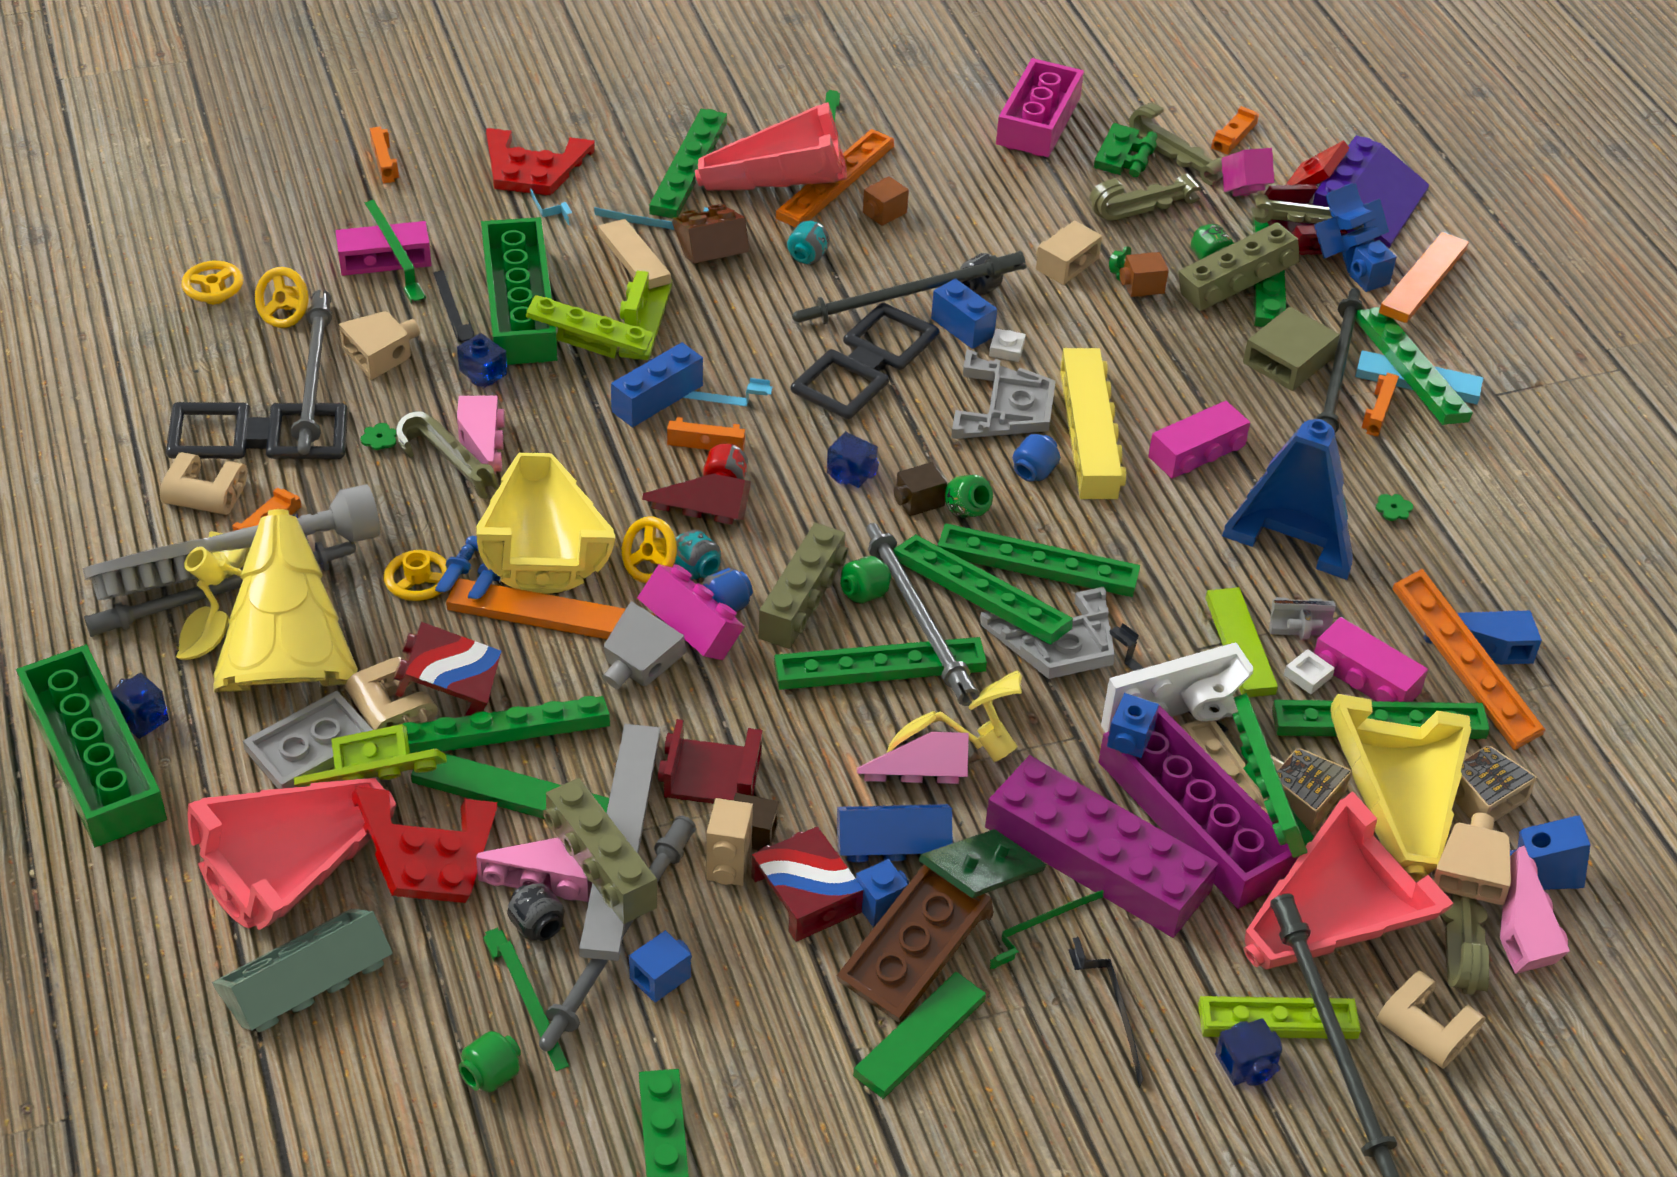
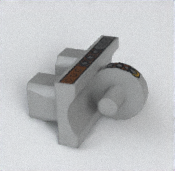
M1276 597L1272 601L1269 625L1270 634L1299 635L1300 639L1308 640L1310 635L1321 636L1332 625L1336 605L1334 601H1323L1316 598L1289 600V598Z

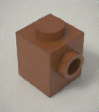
M890 176L864 189L862 213L881 226H884L907 213L909 189Z
M1160 252L1126 255L1124 267L1120 269L1121 284L1126 286L1130 297L1165 294L1169 269Z

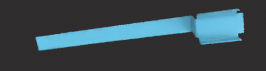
M530 188V194L542 217L562 213L569 225L567 214L572 213L566 202L542 209Z
M594 207V213L597 216L616 220L626 219L631 223L675 230L671 221ZM704 207L703 212L709 211L708 208Z
M750 378V384H748L746 390V398L692 391L683 398L747 406L749 394L771 395L773 386H770V380Z

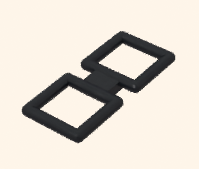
M885 302L879 303L843 337V342L855 349L849 356L834 349L828 350L791 384L790 390L792 393L840 417L851 419L889 383V377L880 371L886 365L898 370L904 369L939 336L940 330L938 327ZM883 316L923 333L900 356L860 338ZM832 363L872 381L848 405L808 387Z
M176 402L172 405L166 455L171 459H175L179 453L183 452L198 455L200 459H242L246 455V449H266V455L270 459H342L346 451L348 407L344 403H316L314 416H335L333 446H311L310 452L302 455L298 452L297 446H280L282 417L301 416L303 403H273L270 407L269 417H250L251 408L249 404L244 402ZM184 415H237L233 446H180Z

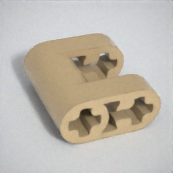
M179 453L161 483V502L228 515L246 484V465L226 461L215 481L209 482L198 480L201 468V461L198 455Z
M402 657L391 658L353 674L346 682L345 689L373 730L400 725L406 722L433 721L438 714L436 704L426 692H416L393 702L389 698V696L396 694L399 681L394 679V675L400 660L404 659ZM413 681L409 682L407 688L412 684Z
M1419 970L1385 1003L1377 1017V1021L1444 1069L1477 1035L1484 1024L1485 1016L1467 1005L1446 1027L1441 1025L1420 1009L1432 995L1437 982Z

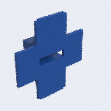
M1350 183L1328 192L1326 198L1332 218L1314 224L1323 258L1342 252L1348 273H1350L1355 248L1374 242V238L1389 232L1381 200L1376 199L1364 204L1359 196L1356 183ZM1360 225L1364 226L1363 228H1360L1351 233L1341 236L1340 230L1353 229Z

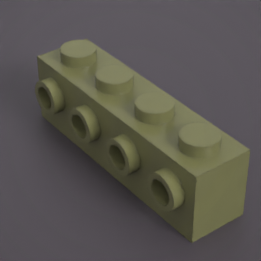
M1276 222L1179 270L1180 293L1197 309L1202 311L1299 263L1298 238Z
M814 522L759 610L758 639L787 649L792 647L798 635L804 631L807 620L812 612L818 608L826 589L832 585L840 566L842 567L847 559L848 547H845L846 532Z
M577 778L546 792L547 809L543 811L548 827L556 833L564 844L566 851L570 856L574 857L583 869L586 878L595 885L607 906L613 909L622 923L626 924L657 909V878L581 779Z

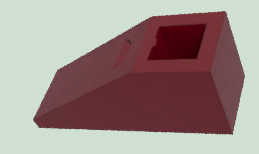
M710 474L643 493L642 500L651 501L650 508L670 512V507L675 506L683 508L682 515L701 518L702 512L714 514V521L733 525L734 519L744 520L751 481Z

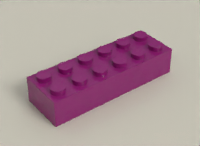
M1160 705L1155 728L1142 758L1108 748L1109 731L1103 734L1098 763L1164 832L1219 863L1214 885L1237 909L1270 892L1279 880L1285 879L1299 856L1293 858L1288 844L1280 846L1272 826L1276 822H1271L1269 815Z
M1031 755L1020 764L988 799L985 828L989 830L996 829L1041 861L1094 892L1103 890L1104 898L1172 938L1176 936L1212 891L1219 864L1217 861Z

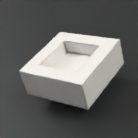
M996 329L991 342L989 357L1019 362L1026 334Z
M1307 649L1286 665L1284 676L1312 694L1333 677L1335 668Z

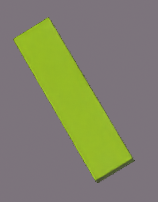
M1240 587L1207 590L1205 599L1222 645L1236 642L1253 666L1252 675L1239 687L1241 695L1247 693L1248 697L1276 695L1278 685Z
M1200 996L1198 1007L1202 1037L1328 1039L1312 998ZM1329 998L1345 1039H1358L1361 1029L1355 998Z

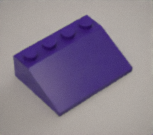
M1356 135L1348 145L1349 151L1330 178L1324 180L1316 190L1312 205L1329 207L1326 198L1328 192L1350 183H1356L1359 196L1364 204L1376 199L1381 200L1389 232L1374 238V242L1380 240L1387 248H1390L1428 191L1429 184L1383 144L1375 142L1368 137ZM1346 229L1348 233L1355 231L1354 229Z

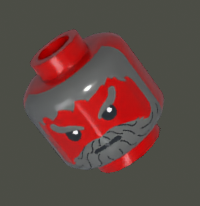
M716 445L707 455L703 467V476L718 474L744 480L748 469V458L736 445Z

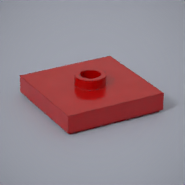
M1343 140L1302 162L1286 185H1316L1330 178L1349 151V146Z

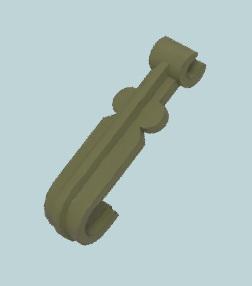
M1148 103L1140 106L1131 114L1129 126L1140 130V139L1146 137L1150 131L1158 135L1155 150L1170 159H1177L1176 163L1181 167H1192L1199 171L1201 179L1208 185H1212L1223 178L1221 157L1215 160L1208 158L1204 155L1205 151L1202 148L1190 147L1188 142L1156 125L1151 120L1163 113L1164 108L1154 103Z
M1184 174L1178 177L1174 184L1163 187L1159 184H1152L1148 186L1147 191L1140 189L1124 193L1123 185L1114 178L1097 185L1089 197L1095 214L1100 218L1110 221L1154 210L1156 206L1167 209L1172 206L1173 201L1184 199L1189 204H1193L1200 199L1194 191H1199L1202 188L1191 175Z
M1264 194L1254 196L1257 208H1251L1254 219L1260 223L1276 219L1317 224L1332 218L1329 207L1274 201ZM1360 225V226L1355 227V228H1353V229H1354V230H1358V229H1360V228H1363L1364 226H1363V225Z
M418 411L405 415L398 422L396 427L397 441L409 458L414 456L409 441L415 437L424 436L474 485L476 493L480 498H488L485 490L486 486H492L496 491L500 487L493 467L489 464H482L448 430L428 414Z
M1451 894V901L1454 904L1448 911L1441 914L1444 921L1449 923L1445 928L1448 984L1450 987L1461 988L1463 994L1474 995L1476 990L1488 992L1489 949L1488 945H1486L1485 929L1481 927L1486 923L1488 913L1485 908L1476 904V899Z

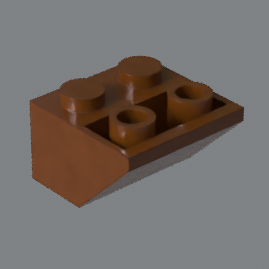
M724 204L709 206V211L699 213L698 210H686L680 213L681 216L672 218V224L684 256L692 263L750 252L745 217Z

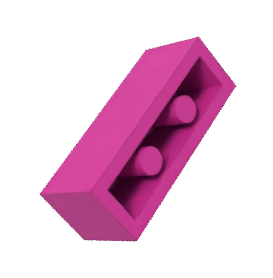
M1272 148L1247 149L1223 157L1224 192L1233 191V197L1247 196L1258 193V191H1265L1266 185L1273 184Z
M426 221L389 224L414 268L432 266ZM379 226L335 230L341 276L403 269Z
M1225 400L1152 433L1148 457L1173 479L1245 446L1250 421Z
M658 564L637 599L667 625L683 634L684 639L705 657L724 660L745 627L735 618L737 613L723 603L718 604L712 598L714 593L707 587L691 581V573L683 567L675 564L672 568Z
M1342 617L1338 618L1317 639L1314 654L1335 668L1334 676L1375 701L1412 702L1421 693L1428 672V668Z

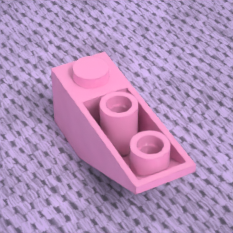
M459 396L457 410L459 442L482 464L491 465L495 475L496 472H502V453L497 452V450H503V430H499V428L505 427L504 409H498V397Z
M928 732L857 767V774H864V781L886 782V775H901V782L922 783V776H937V783L959 784V777H968L969 733Z
M559 837L477 854L476 861L479 881L487 882L494 886L503 885L513 888L542 883L549 887L555 896L566 900L589 902L592 882L586 878L583 869L574 857L570 856Z
M1522 846L1510 856L1511 883L1504 906L1502 905L1500 940L1515 974L1556 964L1570 952L1567 935L1563 928L1559 927L1553 913L1552 900L1544 892L1538 878L1536 863L1529 857L1525 846Z

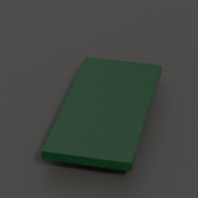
M996 829L923 853L919 858L921 863L971 898L1042 872L1047 865Z

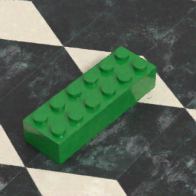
M541 217L481 221L495 365L558 361L556 327L526 317L527 310L535 295L552 299Z
M87 644L17 668L16 672L24 699L94 848L166 821L167 816L161 791Z

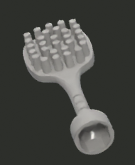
M368 484L339 490L330 504L329 510L317 512L315 515H302L300 518H297L305 536L315 534L317 531L334 530L351 543L380 536L378 512ZM258 525L209 538L156 547L83 568L85 580H92L98 601L115 598L120 595L125 596L138 591L143 592L155 587L161 588L172 583L178 584L186 580L198 579L184 567L185 559L193 549L204 547L211 553L250 548Z

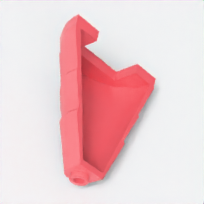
M829 103L815 106L699 158L698 169L695 170L698 185L700 187L704 186L707 191L754 190L756 187H789L791 185L835 183L847 179L843 151L839 145V136Z
M367 778L311 783L307 787L269 789L256 793L207 797L189 803L188 829L191 845L199 844L200 856L204 861L198 863V866L209 889L221 907L237 923L248 929L257 926L258 930L273 924L278 918L284 917L316 885H321L344 860L352 859L372 839L370 833H365L363 828L365 821L359 806H354L352 793L356 786L384 789L377 779ZM389 791L390 816L392 819L396 802Z
M1352 791L1338 802L1312 842L1307 843L1306 849L1308 853L1300 855L1285 879L1278 881L1246 930L1244 953L1252 965L1255 967L1261 966L1266 970L1298 962L1293 948L1282 944L1279 936L1281 928L1270 905L1272 899L1282 894H1292L1294 896L1303 923H1307L1311 934L1307 944L1313 958L1331 954L1338 947L1379 938L1384 933L1436 919L1439 915L1448 911L1454 903L1429 875H1426L1418 882L1411 878L1376 839L1374 831L1377 818Z

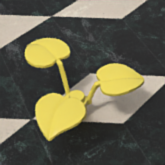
M210 531L209 537H213L223 533ZM197 547L187 555L184 567L199 579L197 586L203 590L211 607L204 606L198 608L185 621L179 638V651L176 655L178 659L190 660L201 657L212 651L223 639L228 628L229 616L223 611H218L219 603L208 586L218 585L225 578L232 577L234 574L241 577L242 570L240 568L245 564L250 548L211 553L204 547Z
M1016 670L1004 676L1001 680L990 684L969 705V709L972 710L983 704L990 718V721L977 729V732L980 734L978 738L943 712L936 713L932 711L905 725L892 739L887 753L894 750L898 744L926 728L929 724L943 721L958 733H969L968 740L974 744L976 749L983 746L993 762L1001 760L1018 746L1002 722H1000L993 706V700L1007 695L1021 694V673L1019 670Z

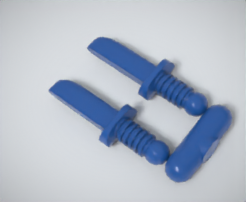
M469 536L466 539V545L462 547L457 556L448 558L445 564L447 570L438 582L435 591L446 592L450 590L460 574L469 573L472 567L469 561L474 551L479 552L477 536ZM481 564L477 572L480 576L470 590L468 598H481L488 590L492 581L501 580L491 569L488 570L485 564Z

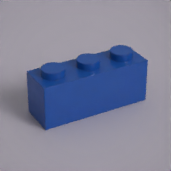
M681 342L611 383L612 413L633 428L692 391L702 387L703 357Z
M948 804L837 807L838 853L840 856H846L849 862L869 861V855H884V860L903 861L906 860V854H923L953 843L952 808Z

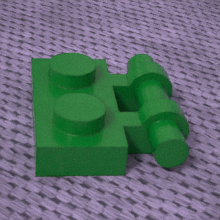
M1113 123L1094 160V168L1121 175L1123 169L1126 168L1130 169L1129 174L1132 177H1138L1146 169L1149 155L1153 154L1156 149L1158 135L1150 131L1146 137L1140 139V130ZM1132 151L1138 152L1134 156L1131 155Z

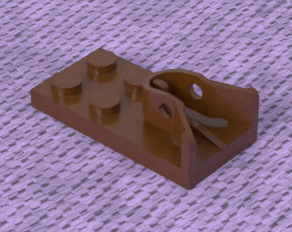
M923 865L836 975L838 981L901 1024L977 923L985 919L991 920L994 914L992 898L987 894L971 898L926 865Z

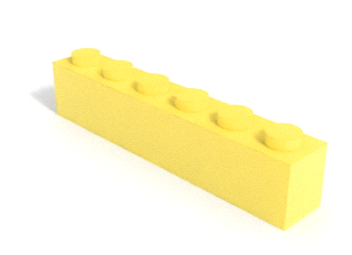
M1063 348L1060 367L1080 499H1118L1120 486H1125L1126 468L1120 467L1122 463V446L1116 444L1119 435L1118 424L1113 423L1115 405L1114 402H1109L1111 398V383L1106 381L1108 366L1107 361H1102L1100 348Z

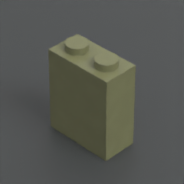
M1288 307L1247 340L1243 363L1289 390L1294 391L1335 357L1340 334L1296 309Z

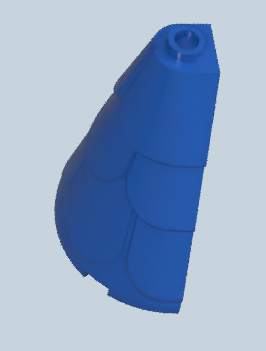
M1308 420L1299 427L1271 460L1265 474L1253 486L1247 498L1225 524L1222 537L1253 547L1263 527L1323 547L1324 549L1318 559L1316 569L1348 580L1353 554L1347 523L1348 511L1343 492L1344 474L1335 431L1324 420Z

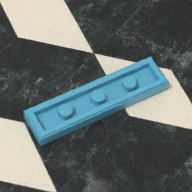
M1361 351L1355 377L1377 382L1379 375L1386 376L1387 373L1399 376L1397 387L1413 390L1384 355ZM1435 367L1464 402L1478 404L1483 377Z

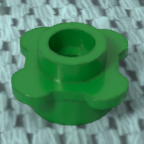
M1125 246L1123 251L1116 250L1110 257L1109 270L1112 274H1116L1118 281H1121L1120 269L1124 267L1126 255H1131V247Z

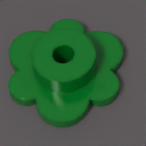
M378 423L374 427H366L364 435L360 438L361 444L371 446L373 450L391 448L396 444V429L390 428L387 423Z
M1381 494L1378 497L1376 510L1383 513V517L1389 521H1395L1399 518L1405 520L1413 510V504L1408 500H1403V497L1399 494L1392 496Z

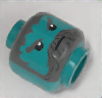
M803 221L798 224L787 240V249L790 255L796 261L804 264L818 262L830 245V236L823 225L814 221Z
M691 530L680 534L676 538L677 554L674 564L690 572L692 575L691 579L706 578L718 570L721 563L720 547L701 530Z

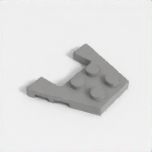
M966 350L962 377L994 381L988 414L955 410L951 438L961 439L1049 431L1055 380L1019 368L1017 371L1000 366V360L995 359L989 362L978 358V352Z
M1104 587L1075 593V604L1082 615L1072 617V630L1051 645L989 611L981 612L980 624L982 627L1048 679L1114 664V648L1112 635L1109 632L1111 626H1109V611L1106 605V590Z

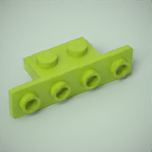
M637 270L633 282H628L626 290L627 301L621 302L620 319H623L625 324L638 326L652 332L653 337L644 355L619 348L620 357L649 360L672 289V279L670 284L649 289V272Z
M538 295L534 296L526 313L527 318L558 327L556 335L558 341L614 359L619 347L644 355L653 337L652 332L641 327L628 325L613 320L610 317L600 316L579 307H572Z
M400 724L331 738L335 769L294 777V785L297 787H307L311 783L378 777L380 780H390L400 777L401 772L414 769V772L417 773L436 770V765L446 763L447 759L446 754L438 749L410 754L407 727Z

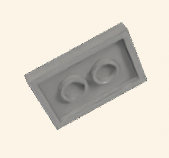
M335 691L243 740L244 750L278 789L297 787L294 785V777L323 772L334 767L331 738L371 731L373 729L338 691Z

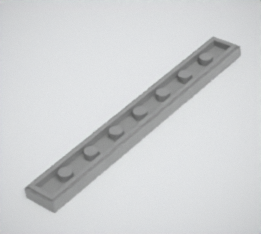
M624 724L607 814L635 851L639 853L659 746L660 727ZM592 883L579 947V957L619 961L625 924L622 923L613 909L607 906L601 893Z

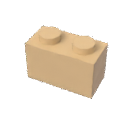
M1074 220L1038 246L1036 251V270L1062 285L1066 284L1099 259L1102 235Z
M715 798L706 833V880L724 885H744L752 852V803Z

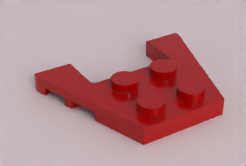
M486 129L494 189L531 193V188L534 194L551 196L569 178V172L574 167H580L582 159L587 154L592 155L595 151V140L572 137L569 138L563 154L553 153L549 150L532 151L525 150L522 147L509 148L512 142L511 130Z
M356 786L352 793V801L355 807L359 806L365 821L363 825L365 833H370L377 850L375 857L391 896L466 903L471 895L478 872L476 857L478 853L484 852L497 810V802L465 799L460 806L462 831L398 825L391 822L389 790Z

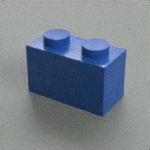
M956 278L933 290L932 320L971 349L993 338L997 317L996 307Z

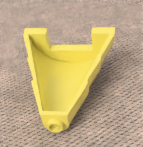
M519 452L501 478L500 487L491 498L489 507L476 526L478 550L488 570L491 569L501 578V582L512 588L543 594L563 592L583 584L586 577L594 571L599 572L608 561L615 543L614 529L593 506L594 503L576 485L577 481L552 453Z
M269 510L268 516L260 519L241 573L243 582L228 621L230 626L213 675L215 680L213 684L214 693L251 690L250 685L319 681L322 686L346 685L348 679L358 671L339 626L337 613L321 581L323 574L297 517L289 515V510Z
M1338 694L1331 705L1332 722L1342 750L1352 769L1357 788L1367 808L1377 818L1375 833L1380 843L1414 881H1419L1437 868L1446 845L1454 817L1452 807L1461 780V768L1471 733L1470 716L1436 711L1421 727L1368 719L1367 717L1373 712L1371 699Z

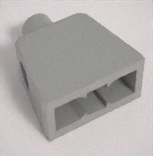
M631 601L604 644L606 661L611 666L604 673L603 679L615 689H620L629 677L642 686L649 685L687 652L684 635Z

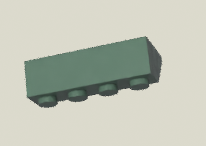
M351 908L213 981L212 984L242 1028L251 1031L256 1029L257 1032H261L276 1025L279 1022L277 1016L291 1009L295 1013L311 1006L315 1002L313 997L327 990L328 993H333L344 988L350 983L348 978L362 971L363 974H368L384 965L383 959L393 954L374 912Z

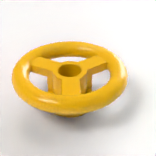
M206 261L188 269L182 277L181 286L184 293L190 298L215 305L234 296L241 289L244 278L240 269L229 262ZM208 270H221L216 274L199 275V273ZM233 275L234 282L226 289L225 279ZM191 283L200 284L202 292L194 290Z
M288 267L272 268L264 273L258 281L255 290V305L259 315L266 323L278 328H288L297 324L307 310L309 295L306 283L300 274ZM283 276L290 278L296 286H286ZM273 279L275 291L272 300L265 306L264 292L268 283ZM277 309L296 310L293 315L286 319H277L272 316Z
M647 516L638 519L629 527L622 542L621 552L623 564L627 572L635 580L646 584L653 573H643L636 567L643 560L650 561L653 564L673 567L677 554V543L672 529L665 521L657 517ZM645 528L644 541L641 543L640 549L632 554L633 540L636 534ZM656 528L662 532L665 538L656 537Z
M428 550L404 552L392 559L386 566L384 583L393 595L404 600L423 601L434 598L442 593L435 591L447 570L445 566L447 560L438 553ZM430 562L438 565L442 573L431 572ZM403 565L405 578L396 584L394 573L398 567ZM424 582L436 583L433 587L425 590H408L415 584H422Z

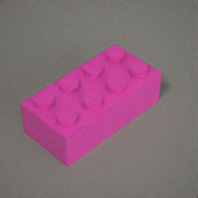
M1031 58L998 117L996 144L1005 146L1008 149L1029 152L1036 156L1049 157L1081 98L1084 70Z

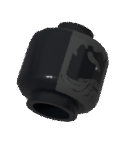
M988 253L977 254L964 262L960 269L984 264L988 260V256L991 255ZM1003 274L998 279H993L986 275L962 281L961 283L979 296H984L1000 286L1003 281Z
M542 883L523 885L516 889L512 894L507 910L510 921L521 935L530 941H545L555 936L563 925L565 913L559 899L549 887Z

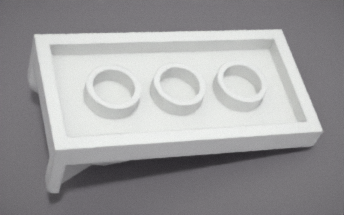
M1235 642L1109 678L1101 727L1105 733L1110 731L1112 719L1124 693L1158 703L1171 717L1188 711L1199 721H1214L1224 717H1233L1232 713L1238 711L1233 694L1252 675L1253 666ZM1216 707L1219 712H1211L1209 708Z

